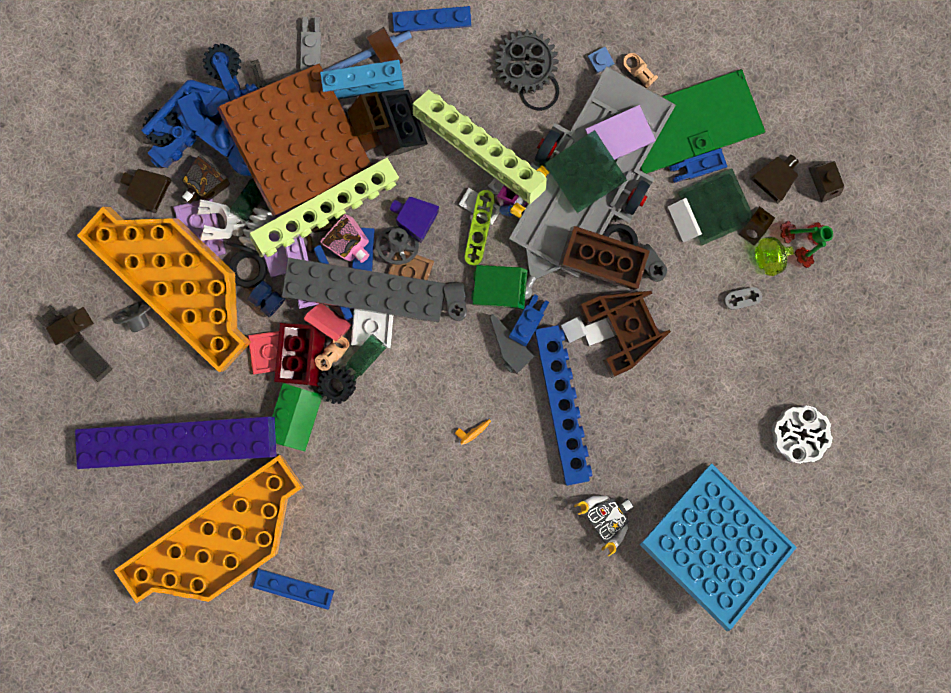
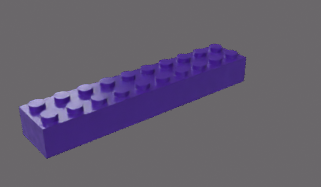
M275 417L75 429L77 469L277 457Z

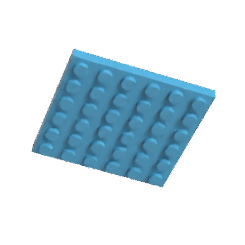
M712 463L707 466L639 544L727 632L734 627L797 548Z

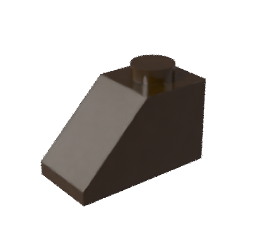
M82 307L50 325L46 330L56 346L88 329L94 323L86 309Z

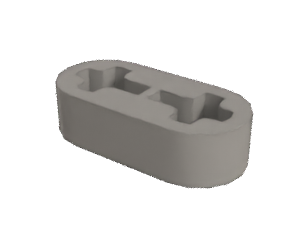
M755 287L734 291L725 296L724 304L730 310L753 306L761 301L762 293ZM750 291H752L758 297L753 302L752 299L745 300L744 296L750 295ZM732 295L734 298L741 297L742 301H738L736 306L728 302Z

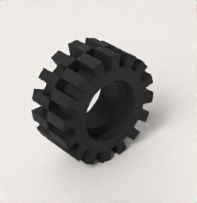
M339 365L332 366L319 377L320 381H318L317 385L320 387L318 391H323L321 396L322 398L326 396L327 402L332 400V404L336 402L341 404L356 390V381H352L355 376L354 374L350 376L349 373L351 371L349 369L345 371L346 367L342 366L339 369ZM331 379H338L343 385V390L338 391L334 389Z

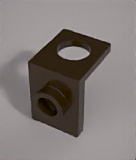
M759 206L739 235L755 246L767 232L775 217ZM747 230H754L757 233V237H750L747 234Z
M327 224L320 229L317 226L311 229L312 233L330 231L334 226L333 224ZM309 234L307 236L308 249L312 253L314 252L312 236Z

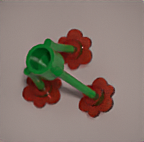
M786 221L780 226V237L784 239L786 244L795 239L796 233H809L807 238L817 245L811 250H806L805 247L795 250L797 262L805 268H809L814 264L813 253L825 247L826 242L833 238L832 228L821 225L819 222L809 225L805 229H796L795 225L791 224L790 221Z

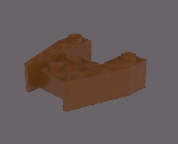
M652 291L598 296L578 307L586 325L605 316L617 340L621 352L603 360L611 378L635 367L671 332L669 329L659 333L646 306L644 298L650 296Z

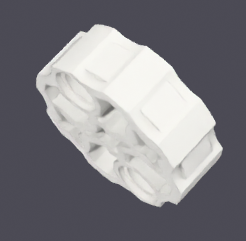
M790 407L781 412V415L773 423L771 432L773 433L774 448L790 462L800 464L803 462H815L822 458L824 452L831 446L833 439L830 431L831 424L828 418L823 416L814 407ZM805 410H808L811 413V418L809 421H806L803 418V412ZM783 425H784V428H786L787 431H786V432H782V434H781V430H779V426H783ZM818 428H821L820 430L816 431L815 433L809 432L810 429H811V430H817ZM793 431H794V432H801V431H803L804 434H806V435H808V436H810V437L801 438V436H799L798 434L793 433ZM788 436L794 437V440L787 439L786 441H783ZM822 436L825 442L820 443V441H817V438ZM795 448H798L801 452V456L798 459L792 456Z

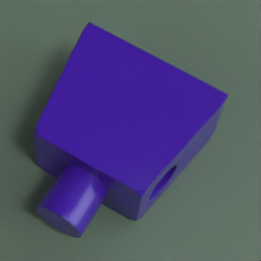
M408 197L405 204L394 200L390 210L398 214L396 224L418 242L422 243L439 213V206L414 197Z

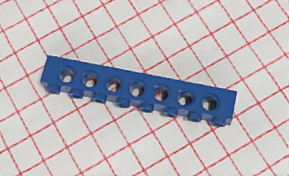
M559 325L536 329L535 335L565 485L589 482V477L593 475L591 466L586 464L585 457H589L587 446L582 444L581 438H584L585 435L583 426L578 424V418H581L579 406L575 407L574 399H577L575 387H571L570 384L573 375L571 367L567 368L566 360H569L567 348L563 349L562 341H565L564 331L559 329ZM549 342H555L558 345L556 352L548 351L547 344ZM553 361L561 363L562 368L559 372H554L551 369ZM557 380L565 382L566 387L563 391L555 389V382ZM562 399L569 402L570 406L566 411H562L558 406ZM565 419L573 421V428L571 430L563 428L562 423ZM570 438H574L577 441V447L573 450L568 449L566 445L567 440ZM573 458L581 460V466L578 469H573L570 465Z

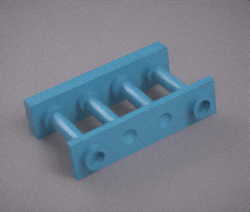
M399 60L320 72L323 92L334 91L338 100L358 97L366 93H381L404 89Z

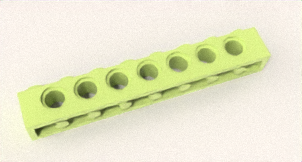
M428 90L413 103V115L527 203L531 204L546 190L547 178L542 172L536 171L526 160L520 159L511 149L504 147L497 138H492L482 127L471 122L469 117L463 116L453 105L443 101L440 95Z
M385 158L250 233L249 238L261 257L265 255L270 257L278 252L277 248L281 246L286 248L295 242V238L299 236L304 238L311 234V229L317 226L320 229L329 223V219L342 217L346 214L345 211L352 207L354 210L360 207L365 199L369 198V200L376 198L383 189L388 191L394 188L399 176L388 158ZM378 177L381 184H374L371 178ZM354 187H362L364 189V193H356ZM345 196L347 203H340L337 197ZM327 205L331 211L324 213L321 211L320 206ZM309 214L313 217L314 221L308 223L304 220L303 216ZM294 224L297 230L289 232L286 229V225ZM269 234H277L279 240L276 242L271 241Z

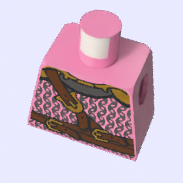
M346 214L320 241L323 245L348 261H352L356 257L362 263L369 257V253L364 249L369 242L368 238L354 218Z

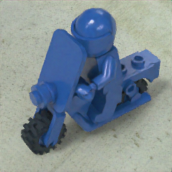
M220 43V45L214 44L213 48H208V53H204L206 58H203L205 63L203 67L207 70L206 73L210 77L219 81L222 80L226 90L195 80H187L162 108H159V110L154 109V112L148 113L149 117L144 118L146 124L143 123L141 131L147 135L146 138L151 140V142L167 145L165 147L154 145L148 152L152 157L150 159L151 162L157 167L168 168L174 161H178L183 156L182 152L187 147H191L196 142V137L199 136L221 154L228 157L229 164L238 174L251 176L224 121L220 124L209 118V116L219 119L221 115L217 108L220 105L259 88L254 83L251 85L247 83L245 85L246 88L240 90V84L236 77L238 75L237 70L241 69L239 63H242L241 59H239V53L234 48Z

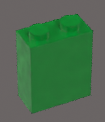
M477 265L473 274L475 281L471 294L473 304L483 307L524 309L528 270L521 267Z

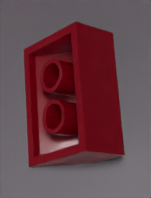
M280 323L274 382L318 386L322 370L316 366L315 358L323 354L325 334L313 325Z

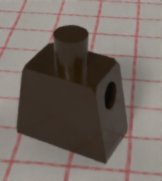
M377 92L359 95L348 109L350 124L356 136L373 134L389 127Z
M791 154L785 161L780 157H776L758 171L751 180L778 204L784 199L798 177L793 168L799 161Z
M826 161L809 167L821 203L841 195L844 183L835 161Z
M137 169L134 176L125 172L120 182L129 186L126 194L156 213L172 180L165 175Z

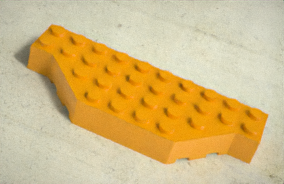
M102 207L77 235L218 372L225 371L251 343L237 329L235 272L181 220L175 218L124 220L111 207Z
M279 455L114 571L136 603L154 592L209 602L278 554L288 498L303 489L304 486L284 457Z

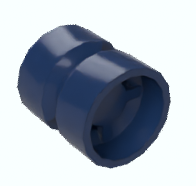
M262 281L251 292L247 300L255 307L260 306V311L269 318L279 309L285 298H282L277 291L272 292V287L265 281Z

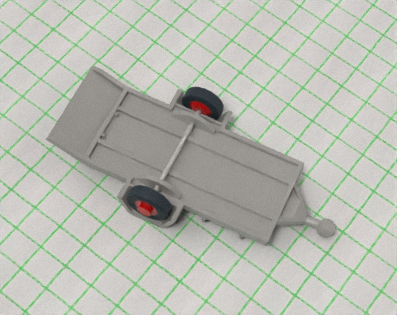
M609 67L605 68L571 131L554 123L546 138H542L537 146L539 150L535 160L530 165L535 170L542 165L550 173L546 176V190L531 204H528L509 238L510 241L526 249L529 277L526 283L525 300L532 296L531 288L536 279L556 270L562 269L576 278L579 277L580 272L559 266L571 227L577 226L602 235L613 215L630 223L639 206L642 207L647 199L645 194L654 181L653 177L639 170L654 143L601 166L585 129L640 105L656 140L676 105Z

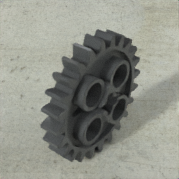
M526 29L525 35H522L521 31L518 30L517 37L511 33V40L504 38L506 45H499L502 52H496V56L500 57V59L495 60V64L500 65L496 68V71H502L499 78H506L504 85L511 83V90L515 86L518 87V93H520L522 88L525 89L526 94H528L530 88L536 93L537 86L543 90V83L549 85L550 81L548 78L554 79L555 75L552 72H557L558 70L554 66L559 63L558 59H554L558 52H552L555 45H548L550 38L543 40V33L537 37L536 30L533 31L532 35H529L528 29ZM519 48L523 53L520 56H515L512 50ZM534 48H539L542 54L535 56L531 51ZM525 58H529V65H525ZM514 60L519 62L510 63L509 61ZM544 60V63L535 62V61ZM519 67L523 72L520 75H514L512 69ZM538 67L542 70V73L534 75L531 70Z

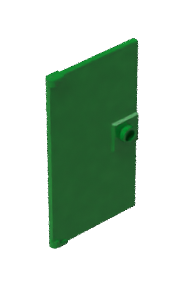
M740 69L663 96V98L674 103L676 106L644 160L641 170L648 174L683 162L686 159L764 134L766 131L743 70Z

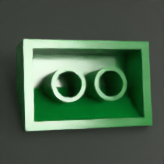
M282 384L272 416L275 417L276 444L306 451L322 400L321 394L289 384Z

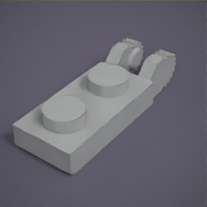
M303 17L300 71L317 64L321 66L320 17H315V32H308L309 20L308 17Z

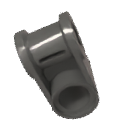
M646 244L643 248L650 250L644 272L651 280L660 282L667 274V267L658 257L655 250L649 244ZM654 268L657 270L662 269L661 276L659 274L654 275Z
M464 283L446 284L444 292L449 315L455 321H462L467 315ZM456 307H459L460 310H463L462 312H460V316H456L455 313H452L456 310Z

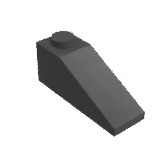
M492 314L490 320L503 360L506 362L504 366L510 373L514 371L518 373L534 356L525 346L509 338L511 332Z

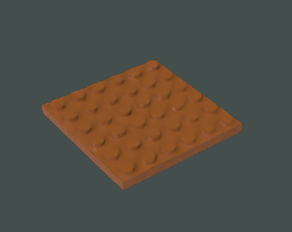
M320 64L255 90L217 108L273 217L324 193L372 166L334 91L323 92L320 72H323Z

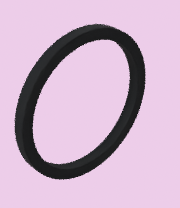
M534 72L533 74L540 75L542 72ZM551 79L555 83L557 91L556 97L551 104L540 108L530 105L524 98L522 88L520 95L525 105L537 111L552 107L559 97V85L556 79Z
M229 241L226 242L227 245L259 255L258 251Z

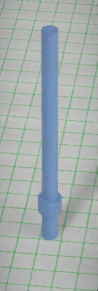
M408 30L396 37L393 35L390 38L395 47H397L399 43L412 38ZM373 48L367 49L323 71L347 68L376 53Z

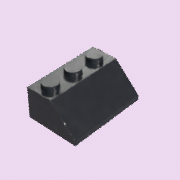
M409 90L379 93L378 97L389 124L388 128L377 132L385 156L400 155L426 146L428 143L420 120L413 115V100Z

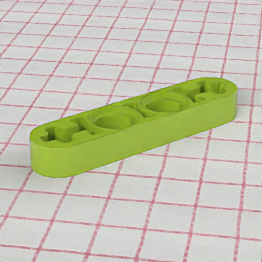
M489 190L480 191L476 199L465 252V260L470 265H478L484 256L495 203V196ZM488 193L491 202H487L486 207H490V211L485 209L478 210V206L483 207L484 203L481 200V196H485ZM480 212L487 215V222L484 224H480L476 219ZM475 232L483 234V241L481 243L473 241L472 236ZM471 244L482 246L481 250L477 249L476 255L479 256V259H476L474 262L469 257V254H472L474 248H470Z

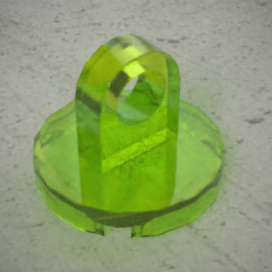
M771 236L760 239L758 246L755 248V259L759 268L766 271L765 274L769 276L783 273L787 266V256L794 254L793 246L784 247L777 238Z

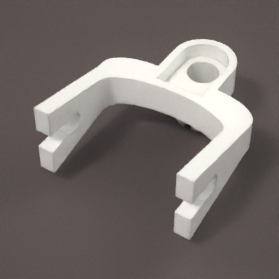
M200 199L197 215L219 213L225 221V229L204 225L203 233H201L200 237L201 241L228 239L232 234L234 236L243 235L242 231L246 229V223L248 222L246 216L233 214L227 205Z

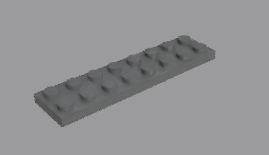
M288 258L282 298L439 323L445 283Z

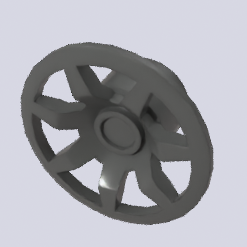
M399 226L385 229L380 233L376 241V250L379 256L384 261L395 265L410 262L415 258L419 249V242L411 235L408 236V233ZM383 237L388 243L380 246V241ZM411 239L414 240L415 248L408 245ZM391 249L388 258L383 255L381 250ZM404 250L413 252V254L406 259ZM396 252L399 253L401 261L391 260Z
M145 301L136 302L119 311L113 317V322L115 324L127 322L131 332L141 331L150 324L145 313L151 307Z

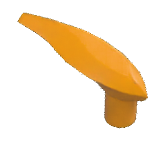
M490 419L486 420L477 427L472 428L467 434L459 428L455 435L461 439V444L469 443L482 433L491 421Z

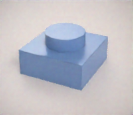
M606 47L588 55V59L596 74L604 71L606 67H611L615 64Z

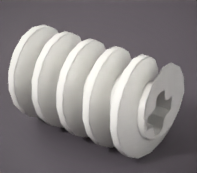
M262 208L253 209L257 216L250 215L249 218L253 223H246L250 230L243 229L242 232L246 237H239V240L245 246L256 250L249 238L250 233L271 222V217L277 218V216L273 217L271 212Z

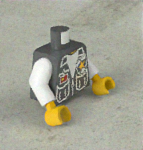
M592 496L574 504V507H581V512L577 514L585 513L606 544L601 550L603 551L608 548L610 551L607 555L608 557L614 554L628 530L627 523L629 521L624 514L634 508L628 498L617 504L613 498L608 496Z

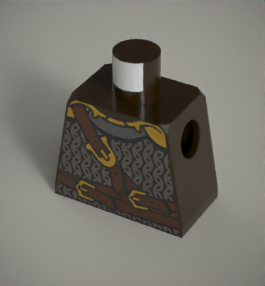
M199 155L183 177L182 181L188 190L181 197L188 204H191L197 197L210 201L227 188L230 182L223 173Z

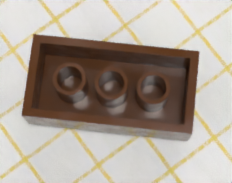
M573 226L570 228L559 266L635 290L639 288L650 250Z

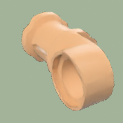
M629 53L623 59L624 69L634 77H637L644 84L645 88H648L658 79V76H654L647 68V64L637 54ZM628 58H635L637 66L634 68L628 67L626 64Z
M343 336L337 341L332 340L324 349L323 354L315 358L316 366L322 371H328L332 363L337 362L345 354L349 347L348 340ZM335 343H340L343 348L337 347Z

